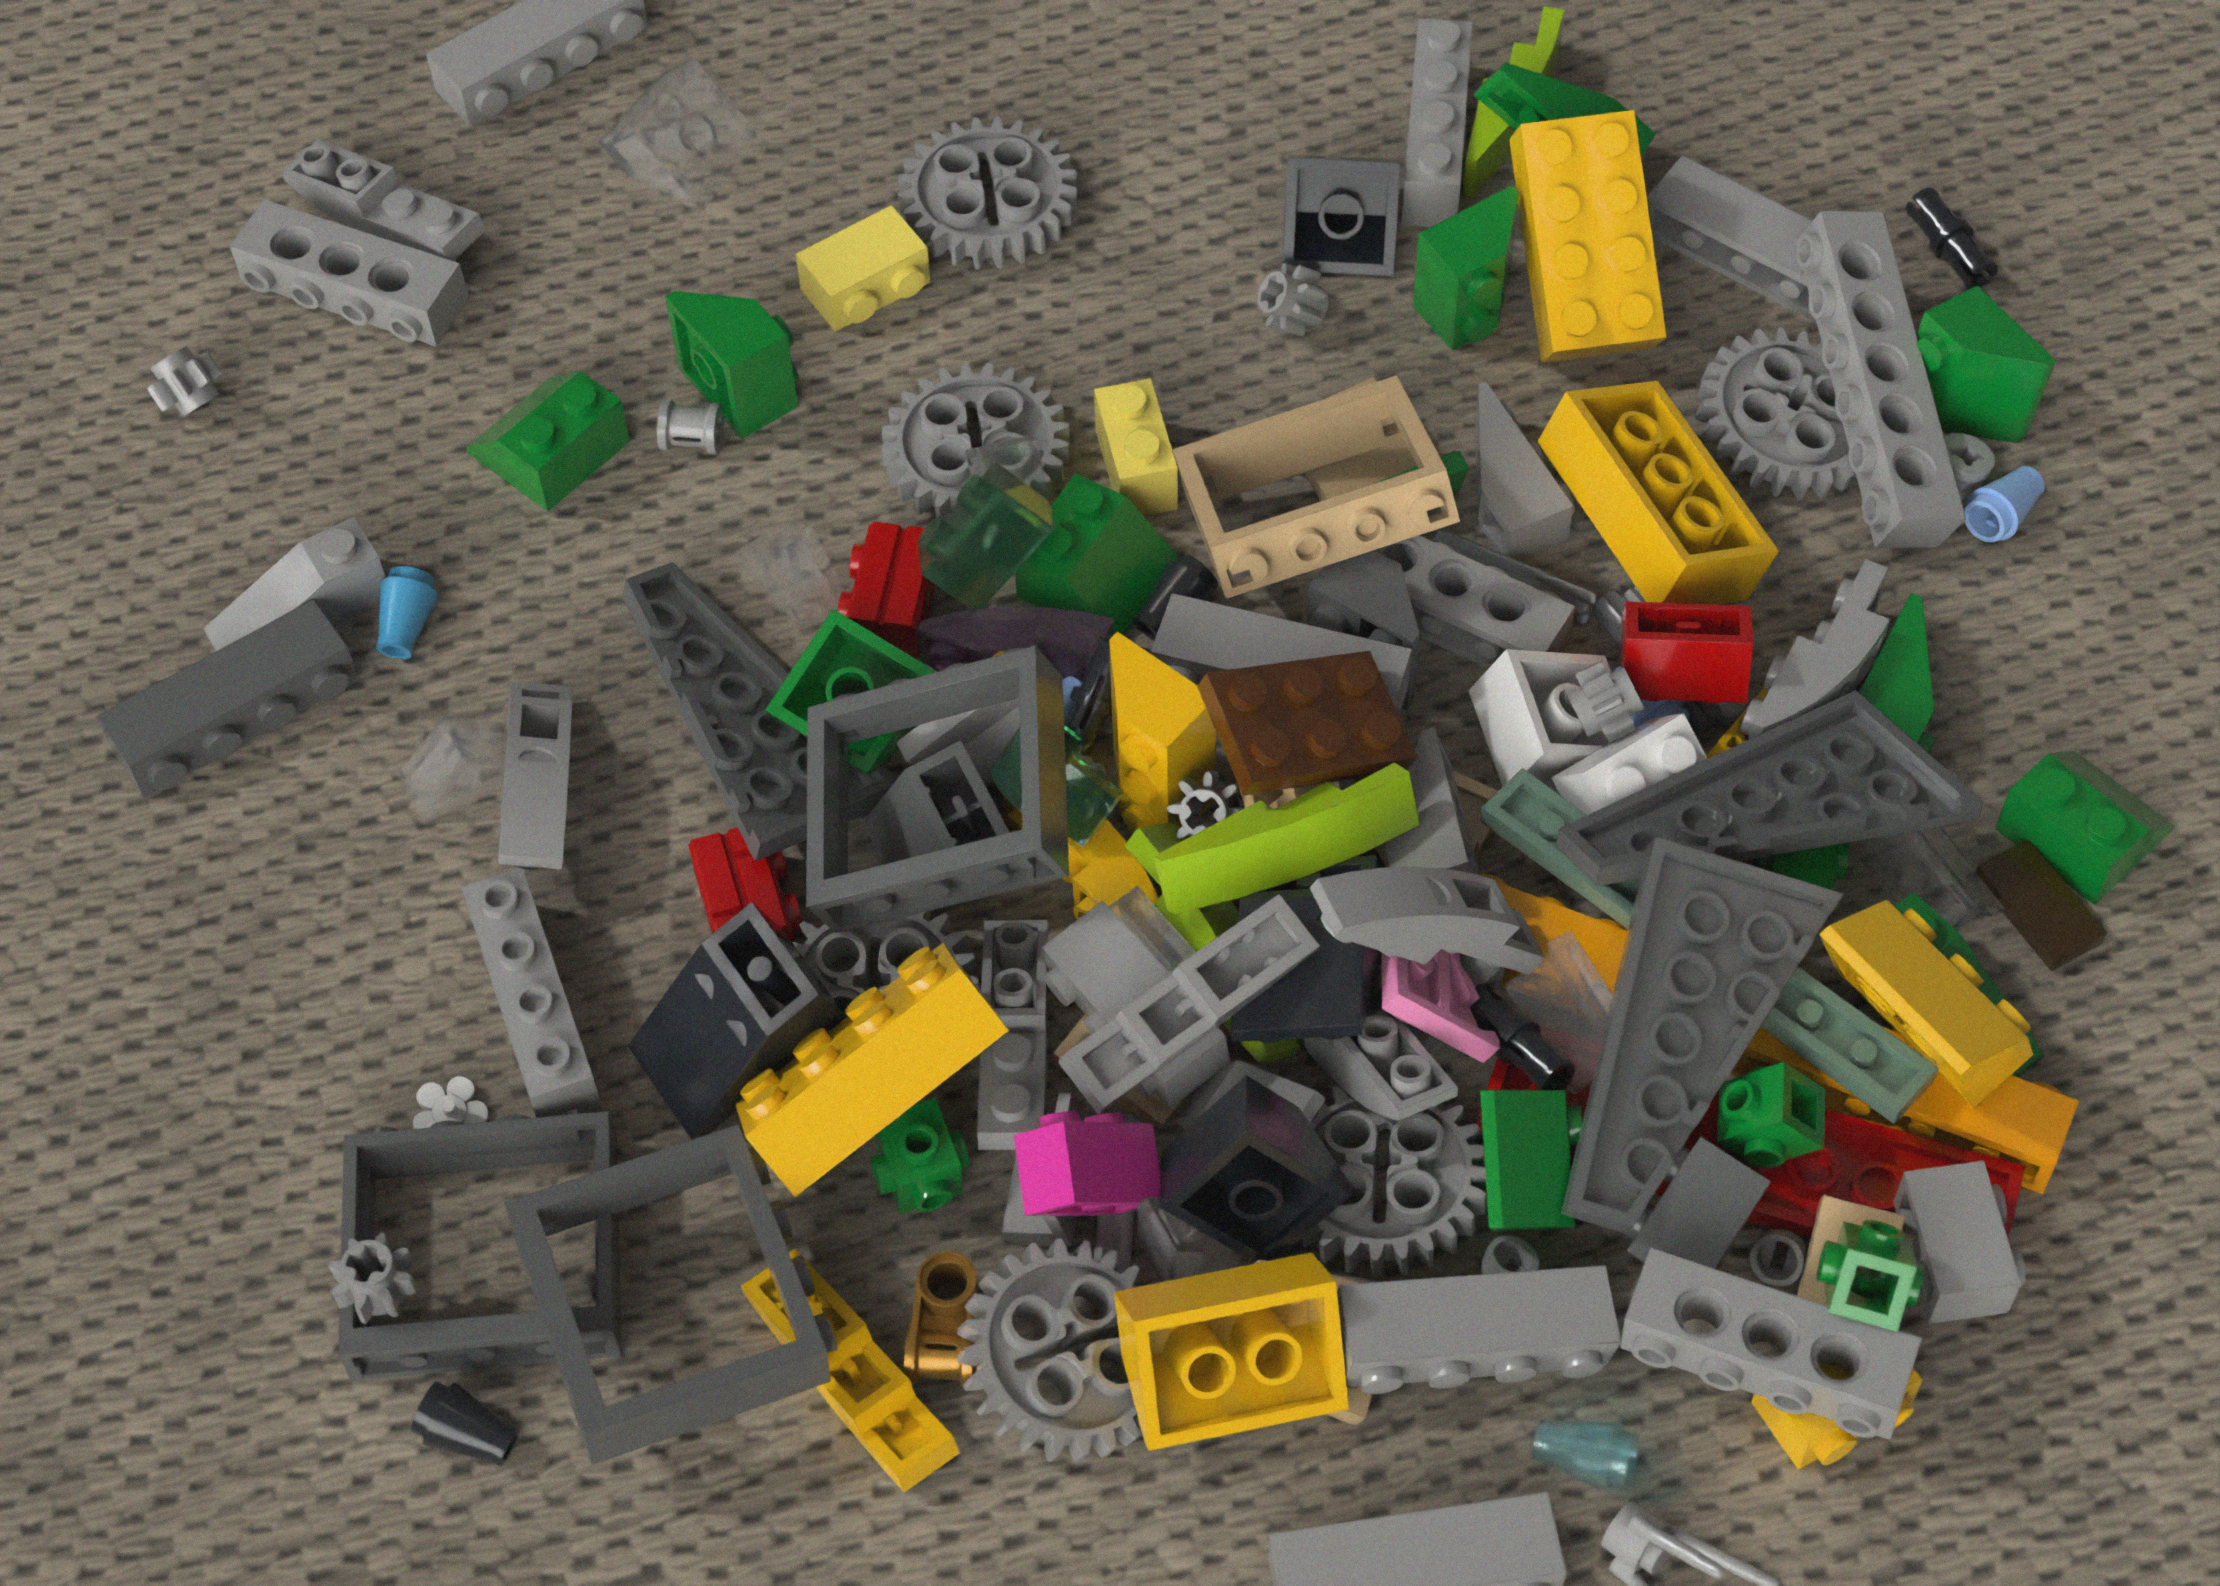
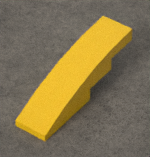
M796 1249L789 1252L791 1259L802 1256ZM804 1258L815 1291V1295L806 1298L813 1316L821 1313L826 1314L837 1345V1350L827 1353L831 1382L816 1388L864 1448L905 1493L960 1453L955 1438L916 1397L908 1377L872 1340L866 1323ZM767 1267L741 1285V1289L782 1345L796 1341V1338Z

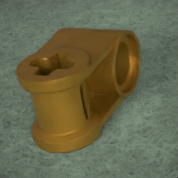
M951 1250L939 1251L927 1257L919 1267L916 1276L912 1321L908 1325L904 1354V1374L908 1377L911 1384H916L919 1378L959 1380L963 1386L977 1372L976 1366H968L957 1362V1356L964 1348L975 1344L959 1336L957 1333L965 1320L977 1319L964 1307L974 1293L980 1294L976 1269L971 1260L962 1253ZM947 1283L959 1284L965 1288L960 1296L952 1300L938 1299L933 1295L938 1287Z

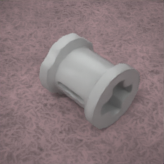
M663 399L661 401L657 422V444L659 449L671 450L673 446L706 448L707 453L710 455H718L720 453L724 435V409L722 403L713 402L709 408L678 406L672 400Z

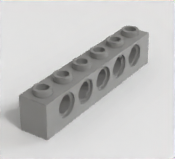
M1820 211L1796 241V259L1798 265L1803 268L1809 291L1810 313L1817 322L1823 345V363L1829 369L1836 395L1835 409L1838 418L1844 426L1849 446V464L1853 472L1856 473L1863 500V518L1870 527L1875 548L1939 547L1966 520L1923 358L1916 346L1918 340L1883 212Z

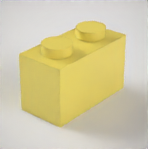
M892 205L796 253L800 289L835 332L852 323H861L869 319L875 311L900 298L912 297L923 286L931 283L927 246Z
M1151 378L1094 389L1096 434L1112 490L1127 496L1143 516L1178 510V468Z

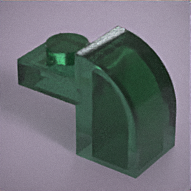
M1064 725L1068 836L1084 847L1091 842L1124 792L1080 760L1090 744ZM1019 726L994 763L991 774L997 788L1004 797L1022 812Z

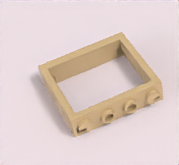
M1397 375L1172 449L1187 500L1225 599L1460 522L1447 469ZM1392 416L1395 423L1382 427L1381 420ZM1401 440L1405 441L1419 468L1418 470L1224 533L1212 504L1213 502ZM1212 476L1213 483L1205 485L1203 478ZM1440 508L1442 513L1428 517L1427 511ZM1229 570L1232 575L1249 570L1250 576L1232 581Z

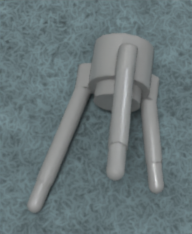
M1630 1501L1620 1510L1609 1525L1601 1542V1546L1615 1556L1608 1570L1628 1584V1586H1649L1640 1576L1639 1571L1644 1568L1650 1574H1655L1671 1554L1716 1579L1722 1578L1725 1570L1759 1586H1781V1582L1777 1578L1673 1526L1657 1513H1650L1635 1501Z

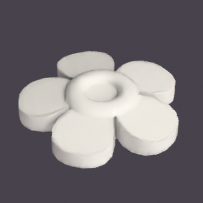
M457 1076L452 1078L447 1085V1095L444 1094L443 1088L439 1084L428 1082L416 1094L417 1103L425 1111L418 1113L414 1117L413 1128H429L437 1122L448 1120L459 1121L464 1124L484 1123L488 1119V1109L483 1102L471 1101L474 1097L475 1087L465 1077Z

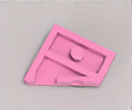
M1441 949L1426 965L1399 956L1388 957L1381 953L1383 1010L1392 1014L1397 1020L1415 1026L1482 1063L1500 1049V1042L1495 1031L1481 1030L1469 1008L1479 999V996L1470 976L1467 975L1461 966L1459 953L1451 954Z

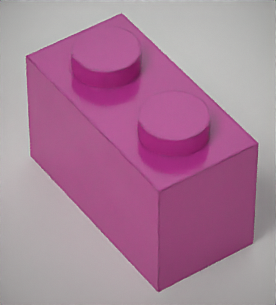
M1066 1111L1041 1116L1039 1118L1040 1128L1014 1135L1025 1216H1115L1160 1204L1161 1176L1153 1123H1125L1124 1113L1120 1112L1090 1116L1085 1118L1084 1122H1081L1078 1111Z

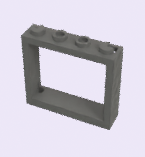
M1036 646L1012 648L1005 651L1002 655L972 663L953 664L943 671L914 679H898L891 682L888 686L859 694L840 695L832 701L808 707L806 907L834 932H846L1069 876L1063 680L1061 673ZM1019 698L1023 829L848 874V744Z
M578 1109L564 1112L561 1116L539 1118L514 1114L503 1116L495 1122L464 1124L459 1121L448 1120L437 1122L429 1128L398 1130L392 1127H380V1132L344 1135L341 1260L349 1248V1239L353 1238L358 1242L374 1240L376 1179L594 1160V1172L618 1165L617 1138L609 1111L579 1114ZM611 1211L597 1215V1220H595L596 1306L571 1308L589 1359L622 1356L619 1212L611 1214ZM355 1303L339 1309L338 1355L351 1381L556 1362L539 1311L373 1326V1315H371L367 1323H361L355 1310Z
M739 1125L504 1202L522 1264L592 1465L831 1382L827 1353L837 1350L832 1328L825 1313L813 1316L806 1298L815 1295L808 1267L803 1256L793 1259L790 1257L784 1242L793 1238L787 1214L780 1200L769 1203L763 1188L764 1185L771 1183L766 1162L754 1147L747 1148ZM732 1174L796 1341L605 1407L546 1236L597 1220V1215L611 1211V1214H615Z

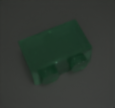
M996 461L982 476L975 474L964 484L958 494L957 504L944 519L940 517L933 519L924 529L918 541L921 574L976 614L1055 530L1051 502Z

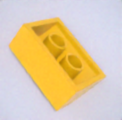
M1116 632L1109 639L1113 747L1120 813L1124 823L1133 833L1138 827L1173 823L1179 830L1183 826L1179 814L1167 811L1168 806L1185 798L1186 795L1179 786L1181 780L1189 777L1195 780L1201 788L1203 787L1205 773L1216 769V730L1197 688L1198 685L1119 632ZM1211 798L1205 801V808L1199 814L1202 815L1215 799Z
M1885 900L1829 925L1819 934L1836 971L1920 1055L1937 1066V1072L1973 1108L1979 1105L2033 1056L2029 1039L2025 1035L2031 1029L2028 1022L2004 999L1995 1006L1978 989L1984 983L1980 975L1957 953L1948 960L1931 943L1937 938L1935 932L1911 908L1901 914L1888 900Z
M1313 1253L1114 1291L1121 1355L1145 1445L1149 1451L1349 1410L1336 1281Z

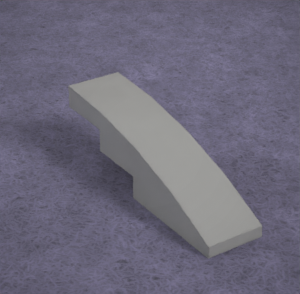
M1278 894L1177 965L1171 975L1126 1005L1113 1020L1064 1053L1058 1063L1097 1114H1101L1258 997L1314 953L1320 945L1280 894Z

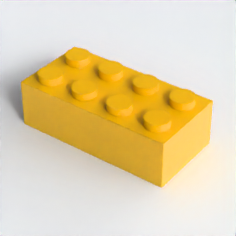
M1634 110L1520 124L1509 139L1516 190L1519 192L1518 206L1541 363L1654 349L1667 336Z
M1658 381L1565 392L1537 442L1645 601L1719 605L1748 600L1779 550Z
M944 943L940 944L933 951L926 946L910 955L899 966L897 972L901 976L881 991L873 987L860 994L846 1008L845 1013L848 1017L829 1032L824 1028H819L810 1033L794 1048L793 1054L795 1058L776 1073L772 1069L762 1071L742 1088L740 1094L743 1099L735 1105L744 1135L794 1197L798 1196L1009 1031L991 1003Z

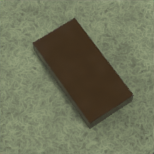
M2028 839L1977 866L1974 875L1975 880L2050 971L2061 967L2103 943L2107 934L2105 929Z

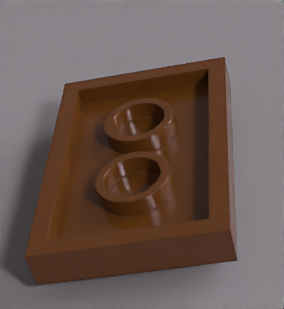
M1370 651L1207 672L1197 686L1243 796L1322 784L1327 781L1335 782L1368 777L1392 763H1396L1408 770L1417 758Z

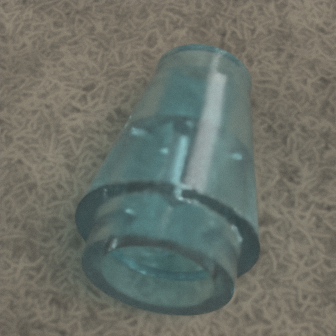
M1541 1419L1534 1437L1532 1458L1608 1492L1613 1486L1628 1489L1636 1467L1639 1434L1624 1431L1623 1423L1559 1420L1553 1422Z

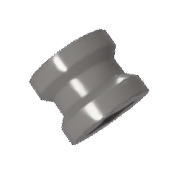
M1951 433L1944 436V440L1964 508L1966 507L1969 495L1976 489L1981 488V481L1986 480L1995 466V457L1992 450L1978 438L1964 433Z

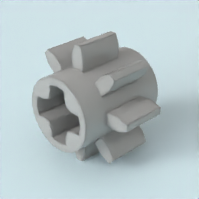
M1283 263L1281 272L1274 271L1266 276L1258 292L1259 308L1263 312L1270 314L1265 326L1284 334L1292 333L1300 337L1304 336L1306 328L1317 326L1323 320L1328 309L1327 291L1322 287L1316 286L1320 280L1321 273L1302 265L1295 267Z
M185 346L150 368L158 381L148 387L147 390L162 412L175 405L182 417L219 395L212 381L221 376L222 372L208 351L195 358L188 346Z
M1600 661L1575 674L1581 688L1568 694L1567 697L1588 737L1603 730L1609 743H1612L1636 731L1630 716L1645 708L1624 667L1609 674L1603 662Z
M1212 769L1205 773L1203 787L1201 788L1195 780L1189 777L1181 780L1179 786L1186 796L1182 801L1168 806L1167 811L1173 814H1179L1183 826L1176 835L1178 839L1190 834L1195 835L1244 809L1245 806H1239L1236 793L1240 791L1238 783L1236 782L1229 786L1218 783L1219 775L1217 769ZM1213 798L1220 807L1214 812L1215 818L1206 822L1199 813L1205 808L1204 802Z
M381 1232L375 1240L358 1242L353 1238L349 1239V1248L344 1253L342 1260L329 1263L334 1279L340 1283L331 1291L337 1305L341 1309L355 1303V1310L361 1323H367L371 1315L379 1316L388 1313L393 1318L397 1317V1307L402 1302L404 1295L416 1294L418 1290L412 1276L406 1273L415 1265L407 1247L391 1253L388 1239L385 1233Z

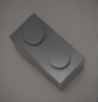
M1702 1137L1699 1138L1692 1150L1683 1145L1675 1157L1673 1165L1663 1179L1670 1185L1657 1205L1654 1206L1648 1203L1633 1228L1626 1234L1623 1233L1633 1240L1627 1250V1254L1644 1265L1650 1248L1716 1269L1768 1189L1771 1181Z

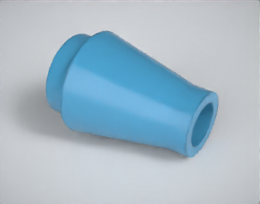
M396 566L389 570L387 578L380 581L379 638L376 649L382 655L402 659L411 658L414 645L439 598L435 590L436 580L431 574L414 567Z

